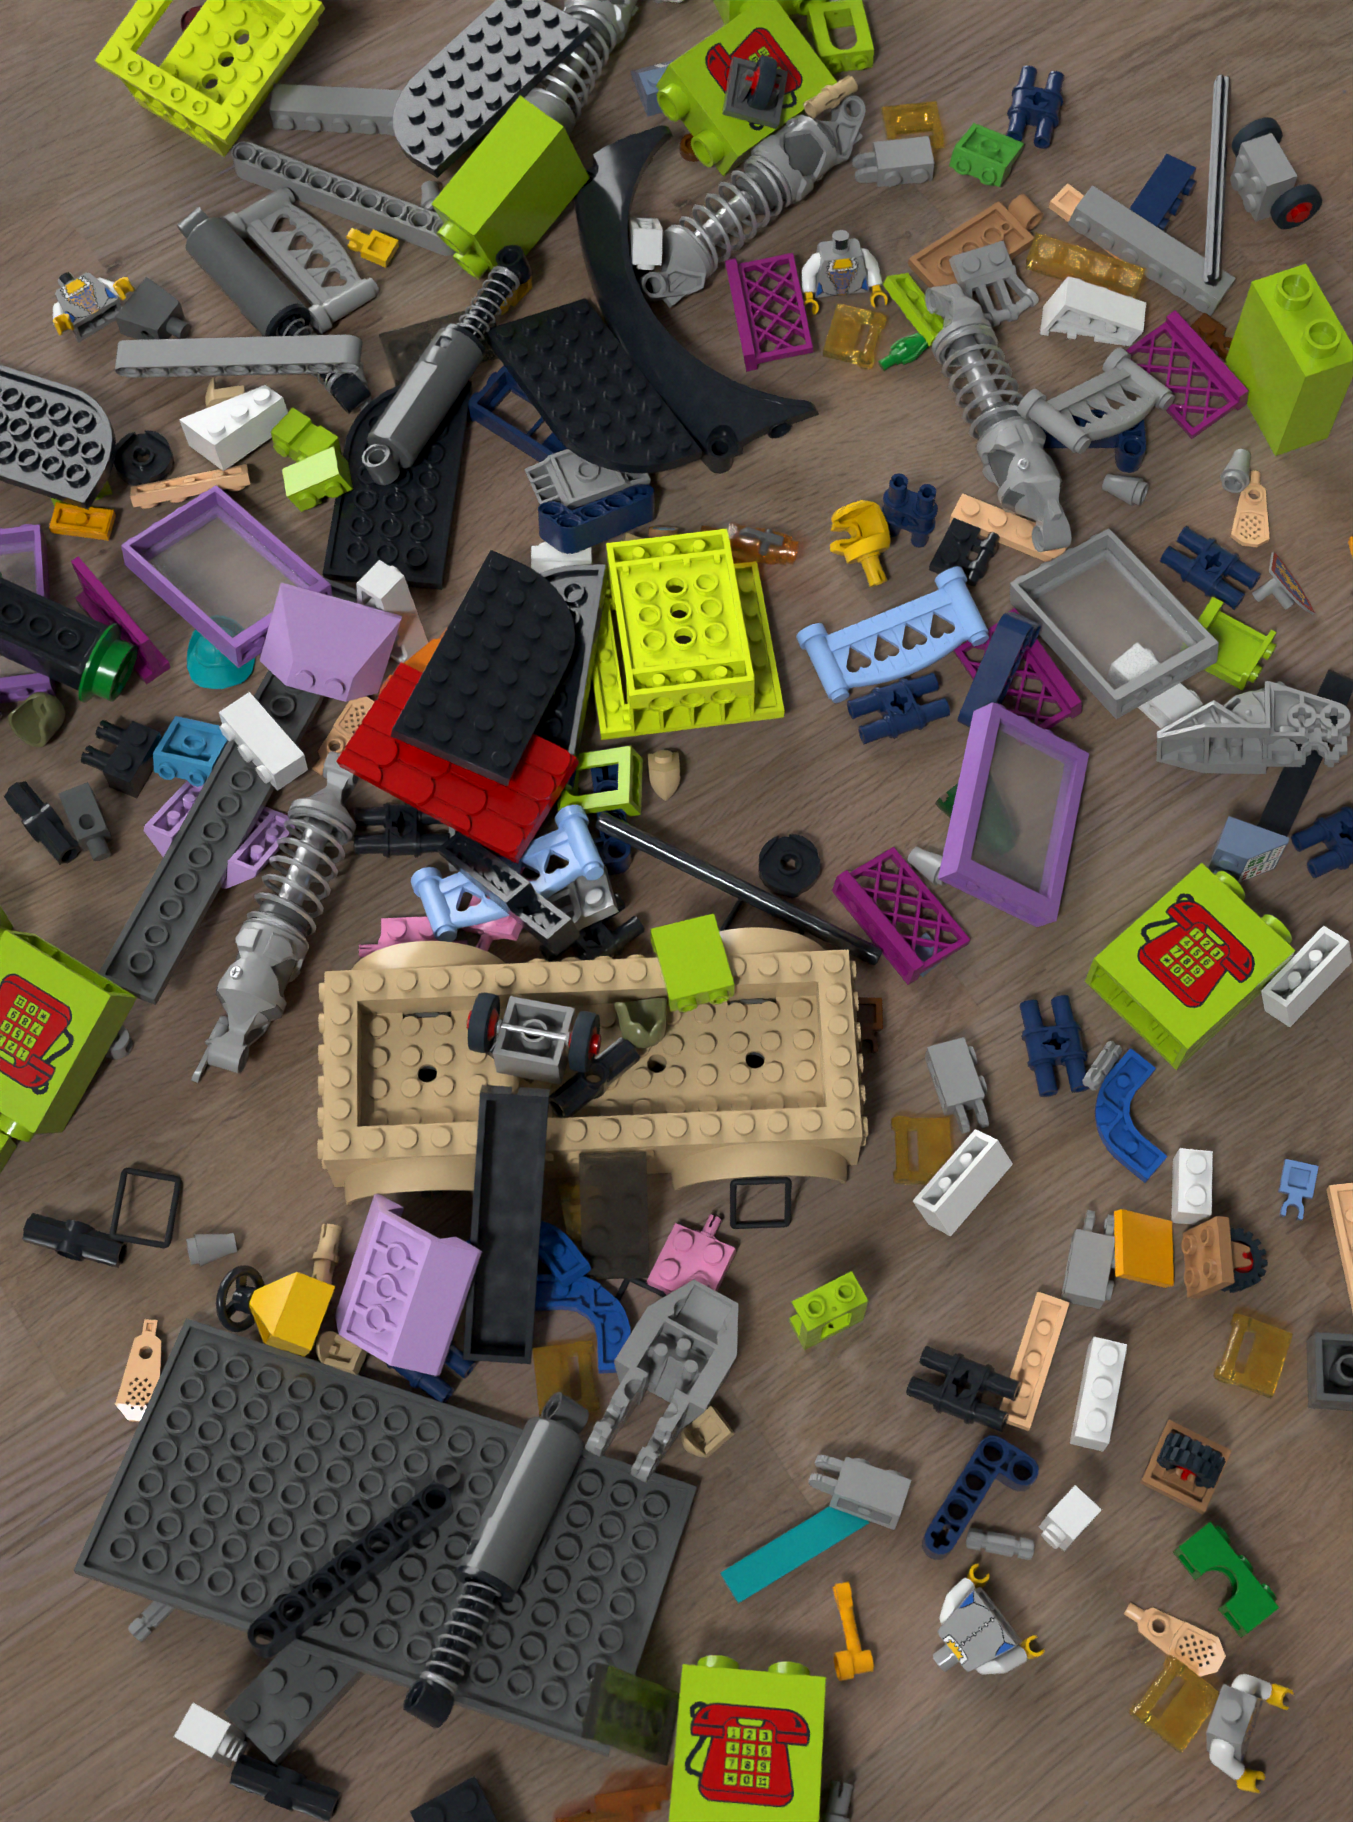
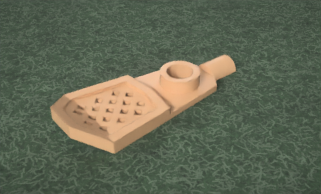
M1250 471V483L1240 492L1230 537L1240 545L1256 548L1269 542L1270 539L1266 489L1260 485L1261 473L1259 471ZM1249 494L1257 495L1258 499H1251Z
M365 696L350 700L334 723L329 735L319 748L320 759L312 767V770L320 775L323 774L324 763L331 751L329 748L332 745H340V748L334 752L341 753L345 750V746L354 734L353 732L362 724V720L375 701Z
M144 1319L142 1335L134 1339L115 1403L129 1422H140L147 1407L146 1404L149 1402L161 1375L162 1341L155 1336L158 1320ZM144 1349H152L150 1358H141V1353Z
M1130 1602L1124 1612V1615L1138 1623L1139 1633L1195 1678L1218 1672L1226 1657L1219 1637L1153 1607L1144 1611ZM1159 1620L1164 1624V1631L1162 1633H1157L1153 1630V1621Z

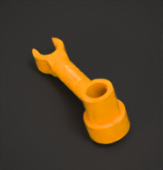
M849 1582L835 1584L833 1587L834 1598L840 1612L847 1650L834 1652L833 1654L834 1667L839 1681L854 1679L855 1674L874 1671L870 1650L862 1651L855 1623L856 1620H854L852 1593Z

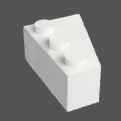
M1068 276L1043 306L1040 335L1049 336V331L1067 333V338L1076 339L1077 335L1094 337V342L1131 346L1144 330L1146 302Z
M263 385L179 420L188 445L225 471L272 437L270 431L288 411L283 397L268 386Z
M379 560L356 583L357 604L402 616L390 657L399 663H404L428 643L404 575L396 567L388 566Z

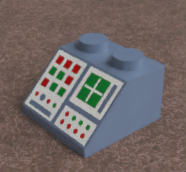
M1229 816L1216 843L1208 869L1214 875L1218 871H1224L1234 877L1238 883L1275 869L1288 844L1289 837Z

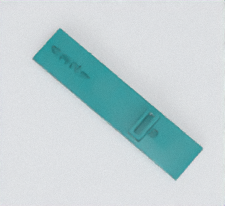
M827 1507L725 1569L720 1575L739 1604L869 1524V1521L835 1508Z

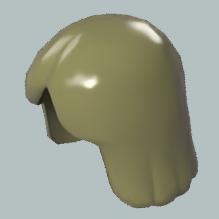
M36 692L31 694L18 708L8 715V721L12 731L23 742L33 747H44L63 724L65 709L55 696L46 692Z
M651 998L614 1003L623 1038L627 1039L635 1048H648L657 1045L665 1035L667 999Z

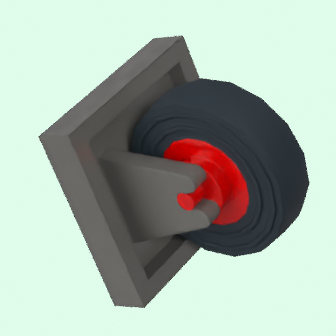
M761 56L757 63L733 57L730 64L722 114L776 129L780 122L788 71L777 69V61L772 57Z

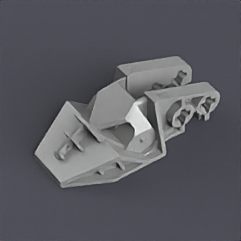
M1265 681L1264 691H1249L1235 695L1223 706L1213 700L1157 731L1156 761L1200 773L1266 774L1267 767H1302L1306 763V757L1311 755L1312 750H1317L1318 754L1324 758V765L1334 767V763H1339L1341 756L1347 755V736H1350L1351 714L1349 709L1341 703L1271 681ZM1330 716H1337L1338 723L1336 726H1333ZM1328 743L1335 744L1332 752L1330 747H1328ZM1296 744H1302L1300 751H1298Z
M692 1280L648 1306L614 1361L620 1385L612 1396L603 1419L596 1422L585 1450L601 1458L634 1409L642 1402L645 1391H650L670 1404L663 1416L660 1417L651 1439L646 1447H642L631 1469V1476L647 1483L681 1430L705 1412L716 1392L729 1377L730 1368L737 1358L738 1303L704 1284Z

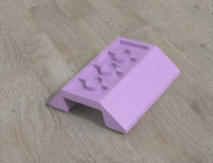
M379 1193L374 1194L335 1313L338 1333L343 1338L388 1365L435 1376L440 1375L482 1251L456 1236L438 1239L401 1218L404 1207Z

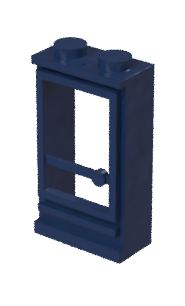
M504 365L498 372H493L490 375L487 384L480 392H475L470 398L468 405L471 421L478 422L538 462L544 461L549 455L568 449L553 432L542 444L530 438L544 422L542 417L527 434H524L492 413L510 392L533 405Z

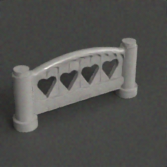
M287 187L277 189L237 214L231 212L222 217L242 240L249 236L312 305L307 308L311 316L309 323L320 335L330 330L332 323L372 300L379 293L378 286L372 278L361 279L352 260L338 240L317 220L292 205L295 202V198ZM282 217L288 218L290 224L296 226V229L293 231L273 232L278 220ZM299 235L305 236L306 242L313 245L310 249L289 250L295 237ZM316 253L323 255V260L330 263L328 267L306 269L311 256ZM330 272H338L340 279L347 281L343 286L323 287Z
M1119 347L1106 359L1102 368L1104 373L1046 401V396L1039 390L1032 389L1019 403L1017 413L1026 420L1032 419L1073 453L1082 454L1087 450L1091 441L1111 437L1134 427L1150 413L1154 406L1157 409H1168L1173 403L1175 396L1172 395L1170 389L1130 359L1131 355L1127 351ZM1123 389L1138 394L1141 397H1137L1136 401L1129 400ZM1106 398L1120 402L1125 406H1120L1119 410L1113 409ZM1089 406L1102 410L1107 414H1104L1102 418H1097L1092 414ZM1072 415L1088 420L1091 423H1086L1085 427L1078 426Z

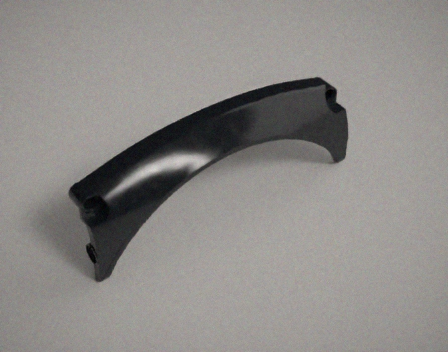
M661 125L639 133L630 134L593 154V166L585 169L589 179L574 196L578 234L590 283L608 328L702 450L700 460L710 471L722 474L729 471L732 467L733 457L743 454V446L766 434L771 439L780 438L792 429V424L817 416L819 413L815 405L809 401L784 398L758 391L733 381L708 367L690 354L668 333L643 297L634 275L629 255L628 225L634 195L642 175L652 162L653 156L672 137L669 127Z

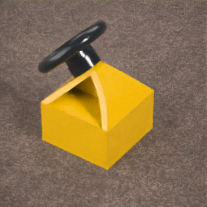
M241 1265L230 1270L220 1283L216 1296V1312L220 1323L227 1330L242 1332L249 1329L256 1322L264 1344L305 1357L313 1347L335 1286L299 1272H295L265 1286L262 1276L255 1268ZM247 1276L252 1279L255 1287L247 1286ZM236 1279V1291L232 1296V1300L226 1305L229 1288ZM236 1311L249 1314L241 1322H234L230 1319Z

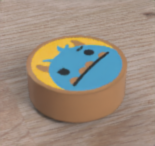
M651 526L648 532V538L678 535V528L670 526Z

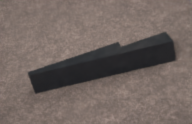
M457 832L437 849L443 858L556 956L581 936L573 920L537 893L528 880L475 840Z

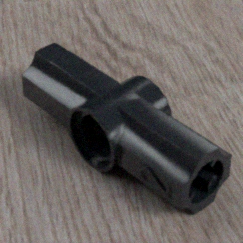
M26 781L16 782L10 786L4 798L13 811L22 819V824L37 843L41 842L59 865L68 864L74 860L81 848L78 842L64 828L62 820L47 802L44 804Z
M622 1037L617 1039L594 1058L589 1072H577L549 1095V1105L552 1111L559 1118H571L592 1099L603 1096L610 1084L639 1061L640 1056L635 1047L627 1039L625 1040ZM589 1075L598 1076L601 1079V1081L591 1082L586 1077Z
M32 1213L27 1218L23 1229L22 1239L24 1242L55 1250L57 1254L75 1261L87 1259L119 1268L127 1252V1242L112 1240L109 1234L96 1231L92 1226L76 1220L68 1219L64 1222Z
M242 1753L235 1763L229 1782L237 1788L264 1797V1800L292 1812L295 1809L325 1822H331L342 1794L336 1791V1789L308 1780L307 1776L280 1765H277V1767Z

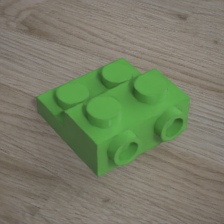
M973 123L955 145L949 167L954 168L958 174L976 177L985 185L1000 187L1009 176L1013 163L1022 153L1024 143Z

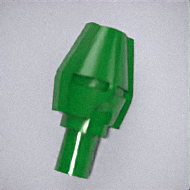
M919 332L901 338L890 347L889 355L879 360L878 364L885 371L894 364L905 365L910 363L928 347V343Z

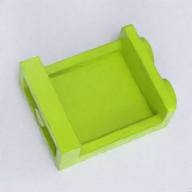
M1212 597L1197 621L1219 643L1218 657L1216 663L1204 670L1243 691L1249 681L1254 684L1263 668L1259 666L1262 659L1264 658L1268 661L1277 646V644L1273 643L1277 632L1271 629L1267 636L1221 612L1223 602ZM1184 643L1180 652L1188 648Z
M714 913L650 929L651 943L661 969L669 999L670 1011L688 1012L694 1010L700 1004L708 1002L714 1005L728 1001L729 997L734 996V981Z

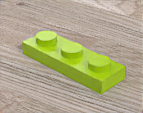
M908 273L887 276L882 285L904 312L906 318L913 324L919 334L924 337L928 346H932L936 336L943 328V318L935 313L931 314L927 310L924 293Z

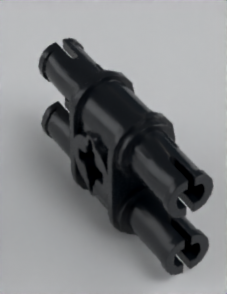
M387 802L383 804V807H355L356 827L384 826L385 829L382 835H355L354 850L356 855L383 854L386 858L414 855L415 858H418L422 853L438 852L437 849L449 840V833L421 834L419 828H422V825L443 823L409 804H391ZM405 823L404 832L400 836L399 832L401 831L402 824Z
M615 892L614 896L618 911L621 912L626 906L621 897ZM617 912L582 928L579 931L581 936L557 956L543 944L539 946V950L548 962H552L571 947L578 950L579 956L576 958H579L581 961L594 960L599 956L613 958L617 954L621 955L624 951V946L644 933L645 928L640 920L633 916L614 931L608 930L604 923L619 913ZM586 935H587V936H590L592 939H594V938L597 937V939H598V944H597V942H594L593 940H588V941H587V940H586Z
M925 1346L920 1357V1365L945 1374L946 1380L944 1384L938 1386L912 1376L906 1390L907 1396L931 1404L937 1413L944 1412L964 1420L965 1424L977 1422L1003 1432L1009 1418L1008 1412L982 1403V1396L989 1391L1016 1401L1021 1390V1381L994 1372L992 1365L987 1364L985 1366L964 1358V1355L961 1353L952 1356ZM966 1384H969L970 1390L964 1389L962 1394H959L957 1388H964Z

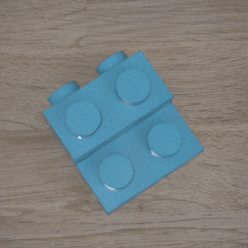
M175 716L153 752L154 773H158L161 778L166 780H172L174 777L185 779L191 785L200 787L208 779L228 740L222 734L218 725Z

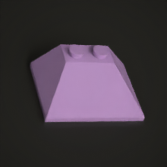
M281 582L259 661L286 686L345 702L376 694L379 692L402 616Z
M187 780L145 824L144 832L163 857L180 830L183 821L204 784L196 787ZM266 806L264 807L247 840L228 860L227 877L221 886L222 888L227 889L252 879L260 873L269 862V858L279 851L277 839L283 837L290 838L292 836L284 826V821L289 820L288 815ZM290 824V826H291L292 828H294L295 830H297V828H296L295 826H293V825Z

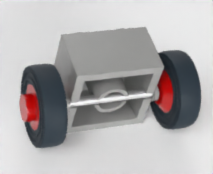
M1260 118L1243 127L1232 140L1231 147L1236 156V163L1230 177L1231 185L1240 194L1245 210L1251 213L1255 222L1271 217L1278 228L1291 229L1313 217L1322 205V198L1318 190L1311 184H1302L1294 187L1297 174L1279 146L1283 136L1282 130L1273 118Z
M479 993L467 1019L468 1048L471 1051L488 1053L493 1046L496 1034L499 1033L493 1051L497 1073L561 1085L568 1059L571 1070L589 1072L595 1055L599 1053L602 1036L600 1034L599 1015L593 1012L581 1011L576 1019L575 1008L510 996L502 1020L500 1019L499 996L491 993Z

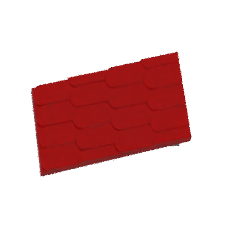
M400 662L336 762L348 772L518 864L566 786L569 778L579 764L577 757L534 734L508 786H505L391 737L392 728L423 674Z

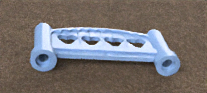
M952 567L940 573L935 578V583L939 590L829 635L822 623L809 625L798 632L796 635L797 641L801 649L807 651L824 690L833 703H839L850 696L848 692L850 688L876 685L900 679L932 665L965 641L971 642L973 646H978L989 639V631L965 584L967 577L962 567ZM935 614L955 627L954 632L950 634L944 633L940 638H933L930 634L933 615ZM905 626H909L927 638V642L923 645L916 644L911 650L905 649L902 645ZM880 637L899 649L898 655L888 656L884 661L876 660L874 655L877 638ZM850 648L870 659L871 665L867 668L860 667L854 673L849 672L846 667Z
M569 805L562 808L555 816L558 829L532 840L518 864L500 854L496 856L519 874L523 867H527L540 874L537 880L529 882L534 890L545 899L554 895L582 875L588 880H596L604 873V864L587 827L589 823L584 808L579 805ZM555 854L569 861L567 867L557 868L551 874L545 873L551 855ZM425 867L416 871L411 877L414 893L421 898L433 934L439 941H454L457 937V929L483 924L510 916L492 899H488L487 895L461 872L443 879L441 872L437 868ZM468 892L482 899L479 905L469 906L463 912L458 911L463 893Z

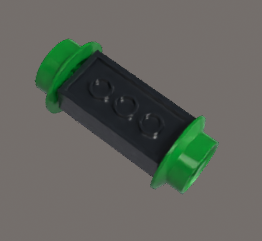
M0 571V655L78 690L79 700L83 703L88 702L95 695L111 702L116 700L130 678L138 654L136 645L121 639V626L117 623L107 626L2 578Z

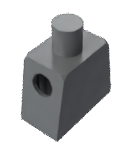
M147 277L115 315L120 333L138 340L169 339L172 335L179 339H185L190 332V324L183 321L184 314L180 302Z
M87 782L58 793L82 850H89L93 861H101L108 858L111 853L107 843L113 839L98 800L89 783Z

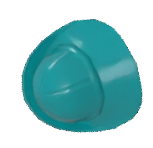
M221 616L211 617L232 638L244 631L243 627L232 619ZM196 629L193 631L188 643L187 669L195 684L203 688L224 689L244 682L253 671L255 657L238 668Z

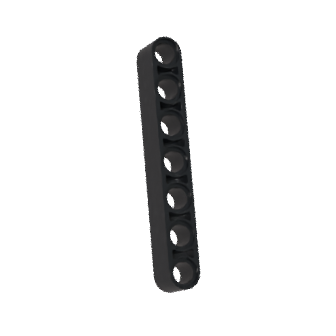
M1328 669L1316 696L1347 706L1353 692V679ZM1330 716L1333 726H1336L1338 723L1337 716ZM1296 744L1298 751L1301 750L1302 744ZM1312 750L1311 755L1306 757V763L1302 767H1283L1257 824L1258 827L1286 837L1288 836L1323 759L1317 750Z
M431 1483L424 1487L250 1624L247 1631L248 1640L253 1652L262 1658H271L277 1655L447 1521L452 1513V1500L449 1489L440 1483ZM433 1498H441L445 1501V1505L442 1508L435 1510L429 1508L427 1503ZM408 1519L418 1523L417 1527L412 1531L406 1532L399 1528L400 1524ZM378 1541H384L390 1545L386 1552L380 1554L374 1553L371 1548ZM356 1563L361 1566L359 1573L354 1576H347L343 1573V1569L348 1564ZM326 1585L333 1589L332 1593L326 1598L320 1599L314 1596L316 1589L320 1586ZM293 1608L302 1609L304 1613L299 1620L291 1622L285 1619L286 1613ZM261 1632H273L275 1635L270 1643L262 1645L256 1642L257 1636Z

